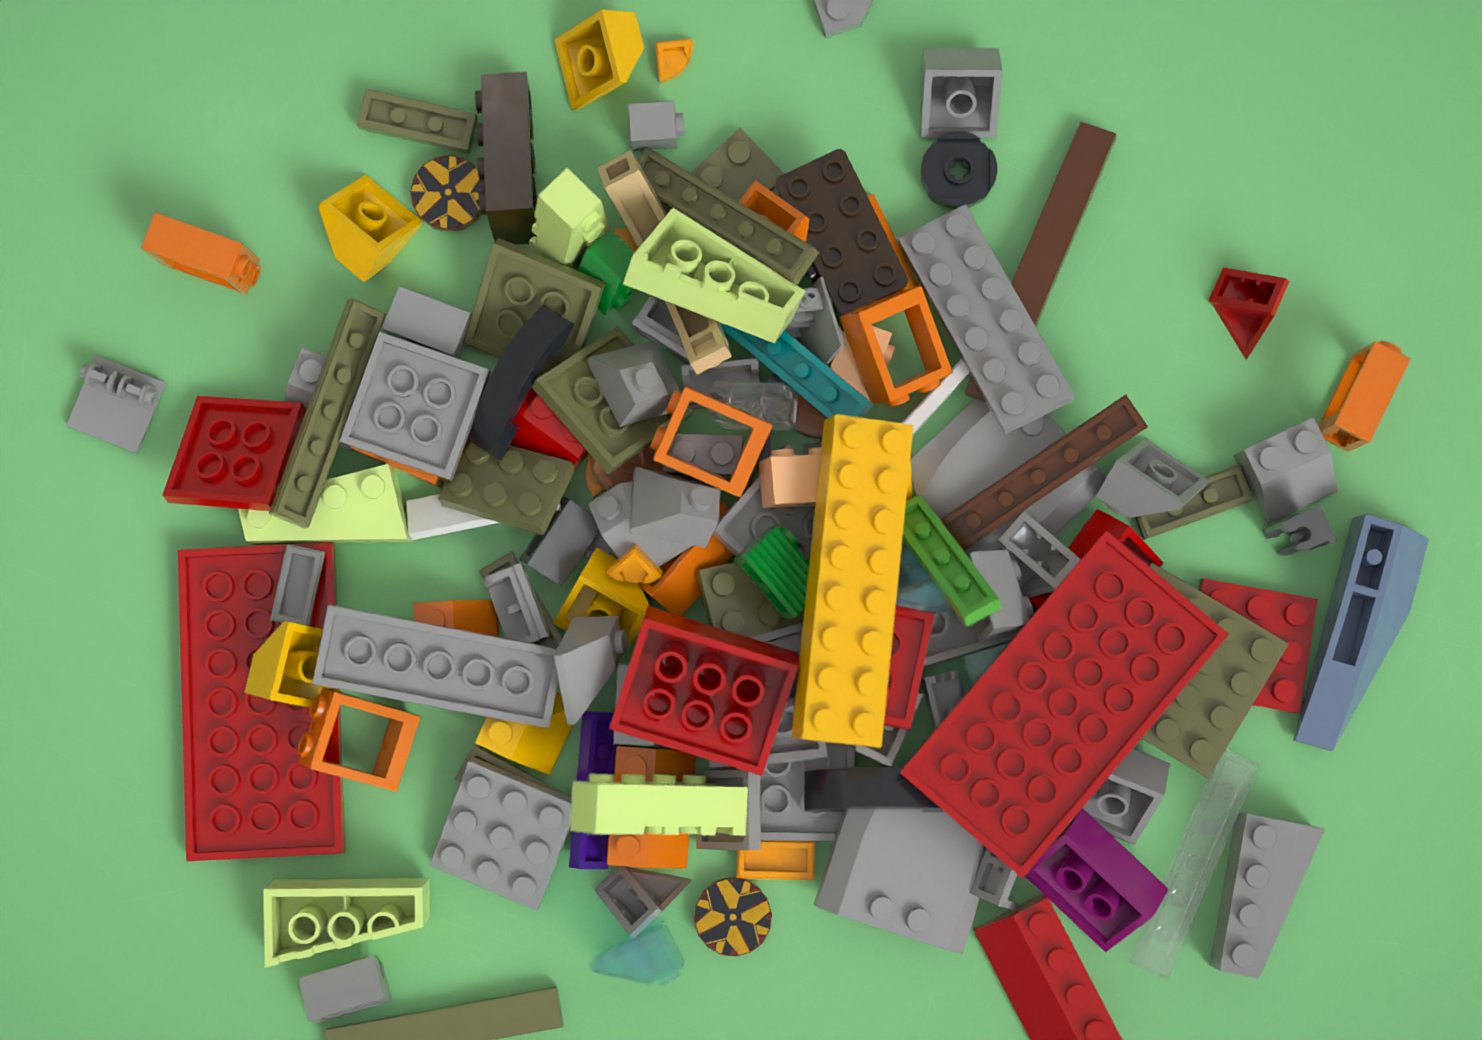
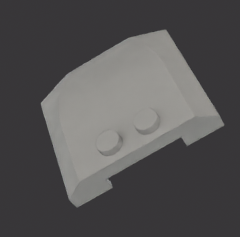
M974 399L911 458V481L914 495L916 497L921 494L937 517L942 519L1065 436L1066 433L1046 414L1004 435L987 403ZM1094 463L1024 511L1054 536L1096 497L1106 477ZM1021 513L964 550L966 555L968 556L969 553L976 551L1002 550L999 541L1000 537Z
M844 809L813 905L839 916L962 954L980 900L979 897L970 894L986 847L946 812H923V809Z

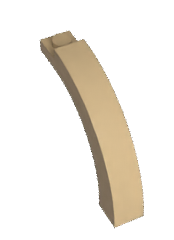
M630 150L597 169L605 190L639 248L667 214L635 155ZM665 301L680 335L689 362L697 375L709 368L718 366L721 362L732 357L728 348L729 343L720 322Z

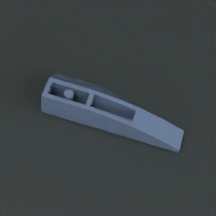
M1368 514L1352 518L1296 727L1294 741L1328 751L1334 750L1410 613L1429 541L1425 536L1405 525Z

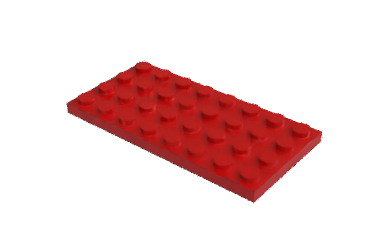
M1104 531L899 773L1023 879L1229 634L1108 531Z
M335 543L289 544L325 552L309 625L310 627L323 629L328 605L337 606ZM287 544L177 550L186 862L345 853L343 777L309 769L298 762L300 757L297 752L298 744L302 735L308 733L312 720L310 717V707L273 701L244 693L254 653L282 624L281 622L271 621L270 617ZM339 707L323 760L342 765L341 709Z

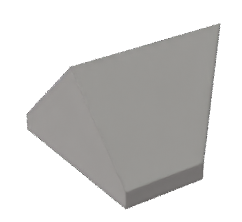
M1025 511L1020 514L999 539L1002 550H1008L1010 559H1015L1019 565L1021 582L1018 583L1023 597L1031 598L1053 592L1081 560Z
M619 866L595 889V892L627 934L634 939L676 898L692 879Z

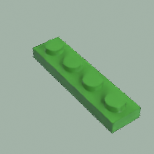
M921 494L906 501L902 540L964 625L967 627L1001 609L1000 598Z

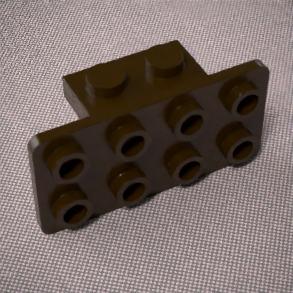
M834 150L777 178L776 188L781 198L810 219L806 243L813 246L819 254L805 274L812 285L819 277H823L827 292L831 296L838 314L844 315L898 292L907 286L908 277L844 150Z

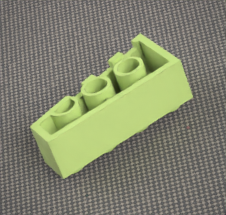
M568 168L538 195L534 215L537 220L532 225L531 230L536 236L529 240L528 246L531 248L530 251L578 270L585 251L609 231L602 201Z
M674 208L671 209L633 254L623 282L624 285L772 343L777 341L792 321L806 292Z
M389 464L327 479L309 528H302L270 515L269 511L238 509L245 540L254 544L333 542L335 544L414 543L408 535L407 513L396 469Z
M590 774L589 781H573L571 831L592 834L649 833L678 835L679 833L715 835L716 832L746 836L748 787L706 783L705 775L683 774L682 782H676V775L652 774V782H645L646 775L621 774V781H614V775Z
M430 878L274 879L263 889L265 968L278 965L280 962L313 956L315 953L349 947L358 942L370 939L375 940L422 928L430 918Z

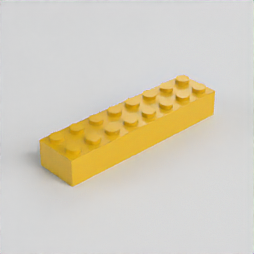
M837 414L824 420L791 738L881 747L913 425Z

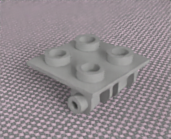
M819 277L811 288L803 289L806 292L792 321L785 330L828 365L844 347L843 332L837 324L832 308L833 301L827 292L824 279Z
M95 355L92 364L85 363L80 370V378L85 379L66 426L138 453L167 383Z

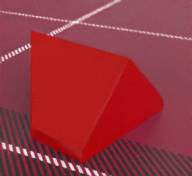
M1223 267L1208 302L1213 305L1239 350L1247 360L1274 318L1289 281L1282 277Z

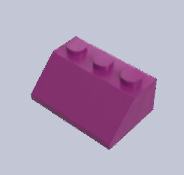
M1083 808L1025 875L1033 885L1105 952L1150 920L1169 891L1154 874Z

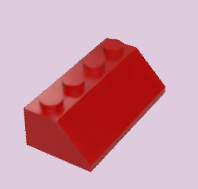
M1041 893L1018 905L1016 911L1009 910L973 929L1030 1040H1123L1047 896Z

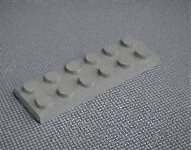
M966 204L898 237V244L1004 435L1074 401L1075 395Z
M328 605L312 684L549 728L558 685V675L554 660L557 648Z

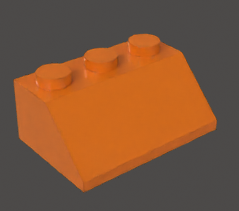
M721 501L719 505V519L729 508ZM712 534L706 548L691 546L659 566L663 571L660 578L651 583L643 584L642 582L639 585L644 592L667 611L682 616L701 594L697 580V571L724 565L733 556V553Z
M619 745L616 752L614 781H621V774L646 775L645 782H652V774L676 775V782H682L683 774L695 775L696 756L679 750ZM609 834L607 865L687 869L690 834Z

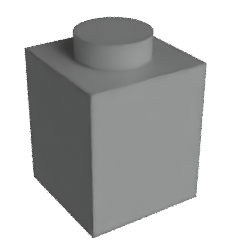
M674 101L628 104L630 137L633 151H644L646 147L651 150L678 148L677 136H684L683 113H675Z

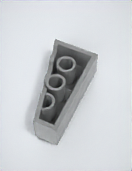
M1236 811L1210 966L1219 971L1259 979L1324 833V828Z

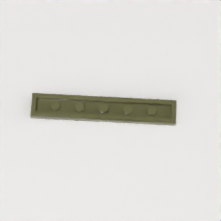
M648 147L644 149L637 159L659 201L670 208L678 210L792 283L798 285L818 256L819 252L813 246Z
M354 298L346 301L269 511L270 515L302 528H309L338 449L340 437L386 316L385 313Z
M556 986L326 1028L324 1035L325 1040H496L561 1028L564 1026L558 988Z

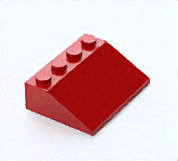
M647 606L609 729L762 776L799 667V653Z

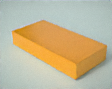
M761 840V850H737L736 878L814 880L815 841Z

